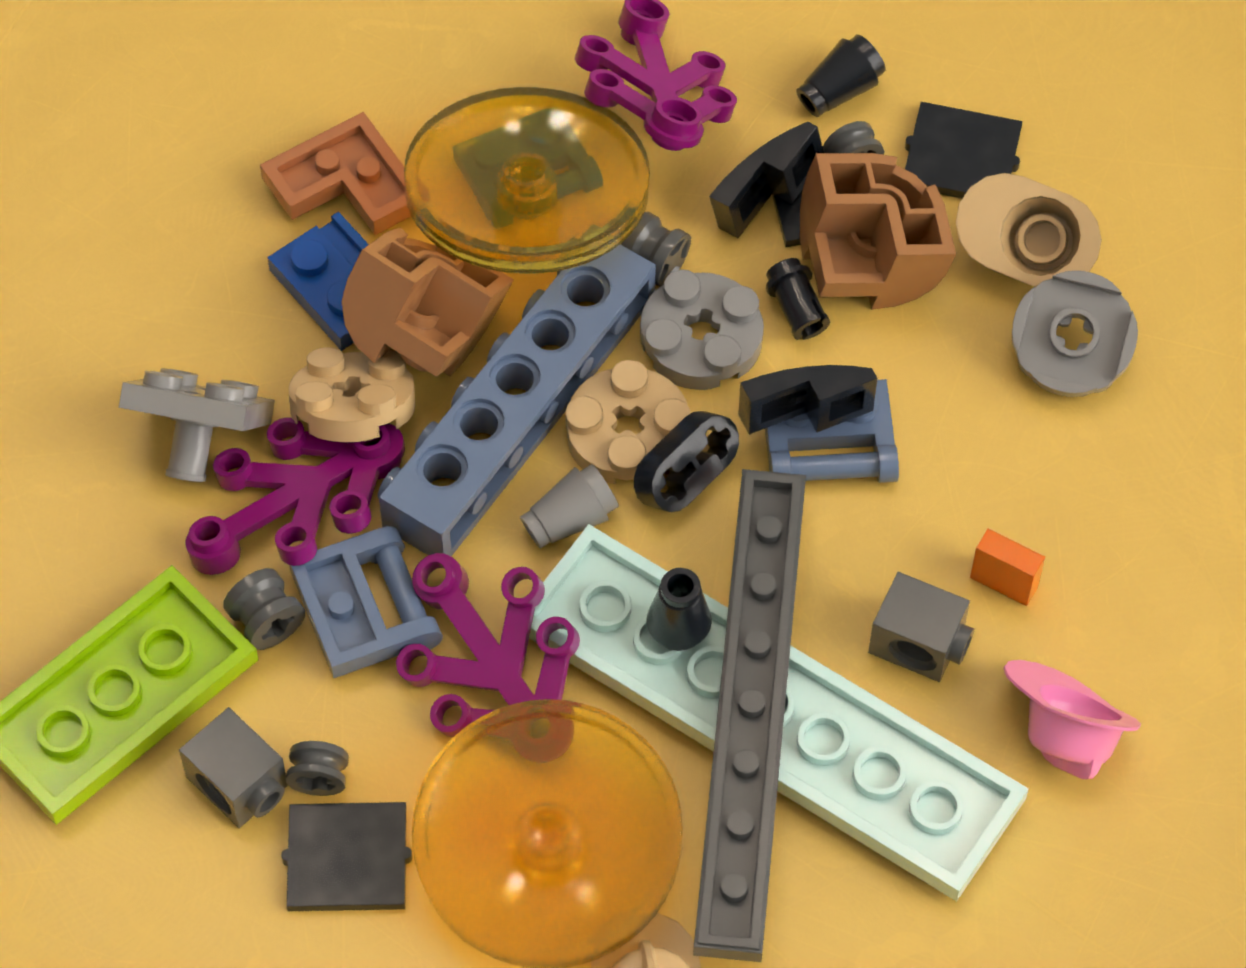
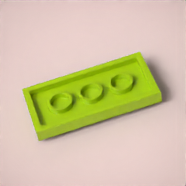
M171 565L0 701V766L57 825L259 660L257 649Z

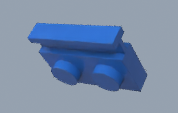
M338 211L331 216L332 221L320 229L316 225L267 258L269 271L342 351L354 343L345 327L342 309V298L346 282L362 249L369 244Z

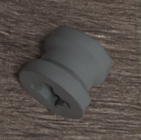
M648 211L641 214L631 225L621 245L656 264L655 285L661 287L664 285V281L669 274L680 270L690 249L691 236L679 228L671 231L662 226L658 216Z
M271 568L257 570L244 577L234 585L223 601V608L230 618L234 621H241L244 624V637L257 650L271 648L281 643L297 630L305 618L304 607L295 597L287 596L284 593L283 579Z

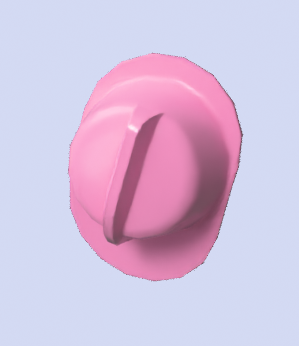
M1025 660L1008 661L1003 668L1006 677L1030 698L1028 736L1032 745L1039 749L1044 758L1053 766L1078 778L1093 779L1099 772L1102 763H1105L1112 756L1123 732L1136 731L1141 727V723L1136 718L1115 709L1090 688L1054 668Z

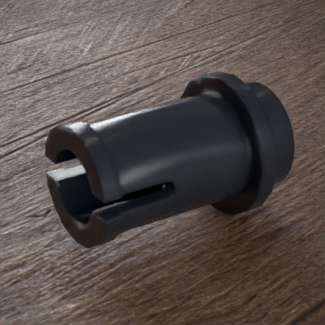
M797 258L785 259L773 265L766 273L768 279L766 291L771 297H777L792 329L794 338L799 340L802 337L803 340H806L826 330L830 325V319L824 312L810 283L812 279L811 269L807 265H801Z

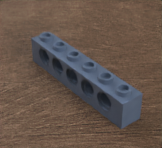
M596 230L591 233L580 248L577 246L570 248L558 267L557 277L545 291L538 289L531 296L524 308L522 320L512 333L508 334L505 332L494 342L487 357V364L475 378L467 377L459 385L453 396L451 408L439 423L433 421L425 427L415 445V453L402 469L395 467L387 474L378 491L382 527H396L403 541L427 555L443 553L452 556L565 413L574 392L583 382L598 371L641 316L647 300L655 291L656 264ZM584 301L595 303L591 306L577 305V303ZM545 345H557L561 348L556 350H545L541 347ZM514 388L526 390L525 393L519 395L505 393V391ZM475 433L491 435V437L484 440L468 438ZM440 478L455 480L453 484L448 486L431 484Z

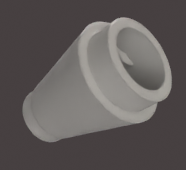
M591 464L581 471L574 467L530 508V511L520 516V519L533 541L541 549L550 542L554 543L584 531L588 524L594 527L609 521L607 514L618 508L619 505L600 472Z

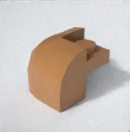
M816 153L802 191L800 243L803 260H812L819 297L869 296L871 310L899 306L916 300L936 288L946 276L956 256L945 204L936 184L927 187L915 174L897 166V157L876 153Z
M401 228L388 231L362 249L347 279L342 298L345 327L356 347L373 363L383 357L389 350L394 349L400 353L404 362L414 369L430 372L436 377L442 372L451 376L466 360L487 330L514 279L443 236L440 237L437 245H432L420 240L407 238L408 234Z

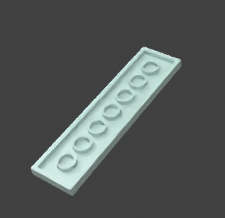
M588 524L543 582L545 593L540 604L535 607L529 638L537 643L536 632L544 620L556 616L565 618L576 628L580 637L579 647L575 654L570 657V664L714 752L728 607L704 594L712 617L711 628L705 639L694 647L683 651L664 647L650 634L646 618L661 580L668 571ZM558 629L554 631L548 639L549 647H561L567 640V630ZM790 646L777 791L957 902L1026 800L1028 788Z

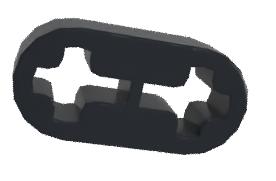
M696 411L686 416L638 464L634 474V490L637 498L644 505L668 512L680 511L688 506L736 456L739 447V433L736 425L728 417L706 411ZM707 430H712V433L707 438L705 433ZM708 444V446L710 447L708 451H702ZM665 471H671V473L668 474L665 479L663 476ZM666 484L668 487L667 491L665 493L661 492V490L664 488Z

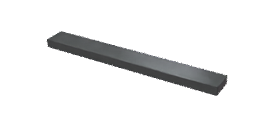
M742 469L693 956L752 962L762 961L806 475Z

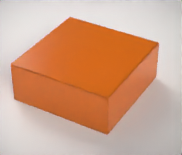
M988 528L976 547L970 578L1027 606L1039 586L1045 556Z

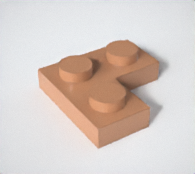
M364 112L260 164L263 181L291 220L345 194L372 233L377 235L426 209L425 194Z

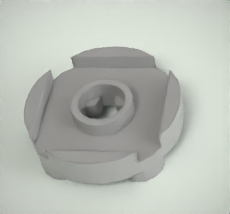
M689 270L674 271L666 277L664 285L651 294L643 308L640 323V341L643 351L646 350L647 355L653 360V368L659 374L668 378L675 385L684 388L708 390L720 387V380L731 378L737 373L738 378H740L754 366L762 348L764 326L759 310L758 296L751 288L742 286L736 281L721 275L693 273ZM697 322H707L711 324V327L718 330V333H706L703 340H698L692 337V328L689 325Z
M1065 271L1041 282L1036 288L1033 287L1020 301L1012 327V345L1022 372L1042 389L1066 397H1082L1108 389L1129 366L1137 344V321L1133 310L1131 312L1129 303L1121 295L1122 292L1108 279L1086 271ZM1072 318L1083 320V330L1092 334L1091 342L1089 344L1080 343L1077 350L1065 348V339L1056 335L1058 326L1069 327Z

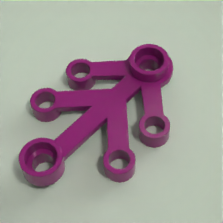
M625 0L618 24L621 28L622 38L636 46L641 65L614 49V46L605 38L596 35L583 36L580 39L574 59L578 66L591 72L584 95L591 103L597 106L609 108L619 104L643 119L646 132L658 146L664 149L680 151L684 148H692L701 141L704 132L702 124L709 120L715 123H726L732 117L737 97L727 88L719 86L726 64L719 56L713 53L699 51L692 55L690 62L670 73L660 42L670 15L668 8L659 0ZM623 79L650 95L652 100L625 85ZM695 86L704 88L701 97L692 102L678 97Z
M286 417L273 422L267 430V438L275 457L282 460L295 459L300 455L332 458L318 466L251 462L249 454L240 448H230L222 451L214 459L213 469L218 483L223 489L238 491L246 487L276 490L225 520L216 516H206L195 521L191 525L185 540L186 549L193 567L198 572L206 575L221 574L230 570L240 558L241 547L239 540L294 508L296 510L292 522L285 524L277 531L275 543L280 558L284 563L299 566L309 562L317 553L315 536L331 487L349 476L351 477L348 489L334 496L329 508L334 525L340 532L352 534L362 531L369 525L372 518L369 505L377 480L384 479L393 468L399 467L405 452V442L401 431L396 426L388 423L379 426L380 437L361 442H334L319 439L309 434V431L304 430L301 421L298 420L296 424L291 417ZM293 437V438H291V439H289V440L281 441V440H283L284 438ZM240 467L236 471L228 472L230 469ZM358 509L354 513L344 514L348 510ZM303 541L297 546H289L293 542Z
M435 553L423 558L417 564L412 577L413 588L416 594L429 606L444 610L478 661L437 656L422 644H410L403 648L397 657L396 668L399 675L409 684L416 687H424L433 682L499 691L513 711L471 708L460 696L446 694L439 697L431 707L430 719L434 727L444 735L453 738L471 733L510 739L514 749L522 757L536 763L550 762L562 756L570 747L575 733L573 717L570 711L561 704L570 657L575 654L580 643L579 633L576 628L565 618L557 616L544 620L538 627L536 641L545 655L534 695L522 678V671L535 607L540 604L545 593L543 581L539 576L527 567L513 568L504 576L501 590L503 596L508 601L499 645L466 597L469 578L465 569L453 557L447 554ZM444 568L446 571L444 581L438 586L429 587L427 583L429 575L435 569ZM524 579L532 580L533 587L527 596L523 598L514 597V588L519 581ZM558 629L567 630L568 637L566 642L561 647L550 648L548 645L550 635ZM418 656H426L427 666L425 670L418 675H410L409 666L411 661ZM452 706H460L462 714L459 721L454 725L445 726L443 716L446 710ZM540 718H548L550 728L547 734L541 738H532L530 734L532 724Z

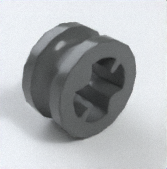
M856 121L840 127L828 137L823 146L824 153H876L884 155L885 152L880 141L874 138L875 134L871 125L865 121Z
M303 741L294 744L290 748L289 759L295 766L288 769L286 783L292 789L316 796L335 795L345 789L346 778L340 771L348 766L349 755L343 748L323 741Z

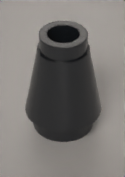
M857 34L850 40L842 38L804 81V84L796 89V93L804 107L813 116L819 117L824 112L830 111L876 87L879 83L878 77L886 71V67L878 51L863 36Z
M674 568L663 576L647 613L646 621L650 634L658 643L668 649L683 651L694 647L705 639L712 624L711 613L704 597L700 580L693 571L686 568Z

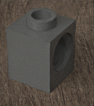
M897 572L873 622L868 653L940 682L949 662L952 661L960 665L971 643L975 629L965 625L970 600Z
M229 707L179 749L186 778L238 828L242 827L253 816L259 818L269 813L280 802L285 788L288 786L283 758Z

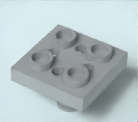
M161 368L160 372L145 371L144 379L123 382L119 408L170 417V419L176 421L169 465L165 474L172 478L194 482L206 481L207 475L205 472L213 427L246 431L271 424L275 400L257 397L259 387L257 385L232 380H221V384L207 382L206 387L197 385L198 374Z

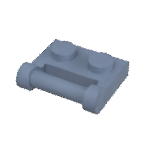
M887 379L877 380L874 409L869 413L820 432L815 431L806 413L765 428L769 472L806 475V481L877 477L878 483L898 482L899 461L894 441ZM872 446L874 451L790 457L789 452Z
M386 526L329 545L318 549L314 558L309 562L299 566L290 565L291 574L333 678L396 657L403 648L410 644H422L431 650L439 645L443 639L436 619L427 616L421 599L413 588L412 578L402 557L405 545L396 527ZM368 562L379 565L402 624L386 629L360 565Z

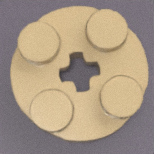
M332 347L319 348L307 355V366L299 370L290 381L289 402L291 417L296 424L299 418L307 422L309 434L319 439L334 442L371 440L380 437L379 426L388 424L396 419V428L398 429L412 417L415 411L414 379L412 374L406 369V363L401 358L400 353L394 350H389L383 357L373 363L362 352L343 353L339 349Z
M621 361L613 369H607L591 376L578 387L571 397L566 408V428L570 453L582 469L593 464L606 483L616 484V478L633 480L636 468L641 460L686 416L691 414L690 408L682 392L668 378L655 371L647 370L638 361ZM625 416L639 419L641 432L638 434L630 430H625L620 434L615 432L617 419ZM666 470L663 476L665 477L671 471Z

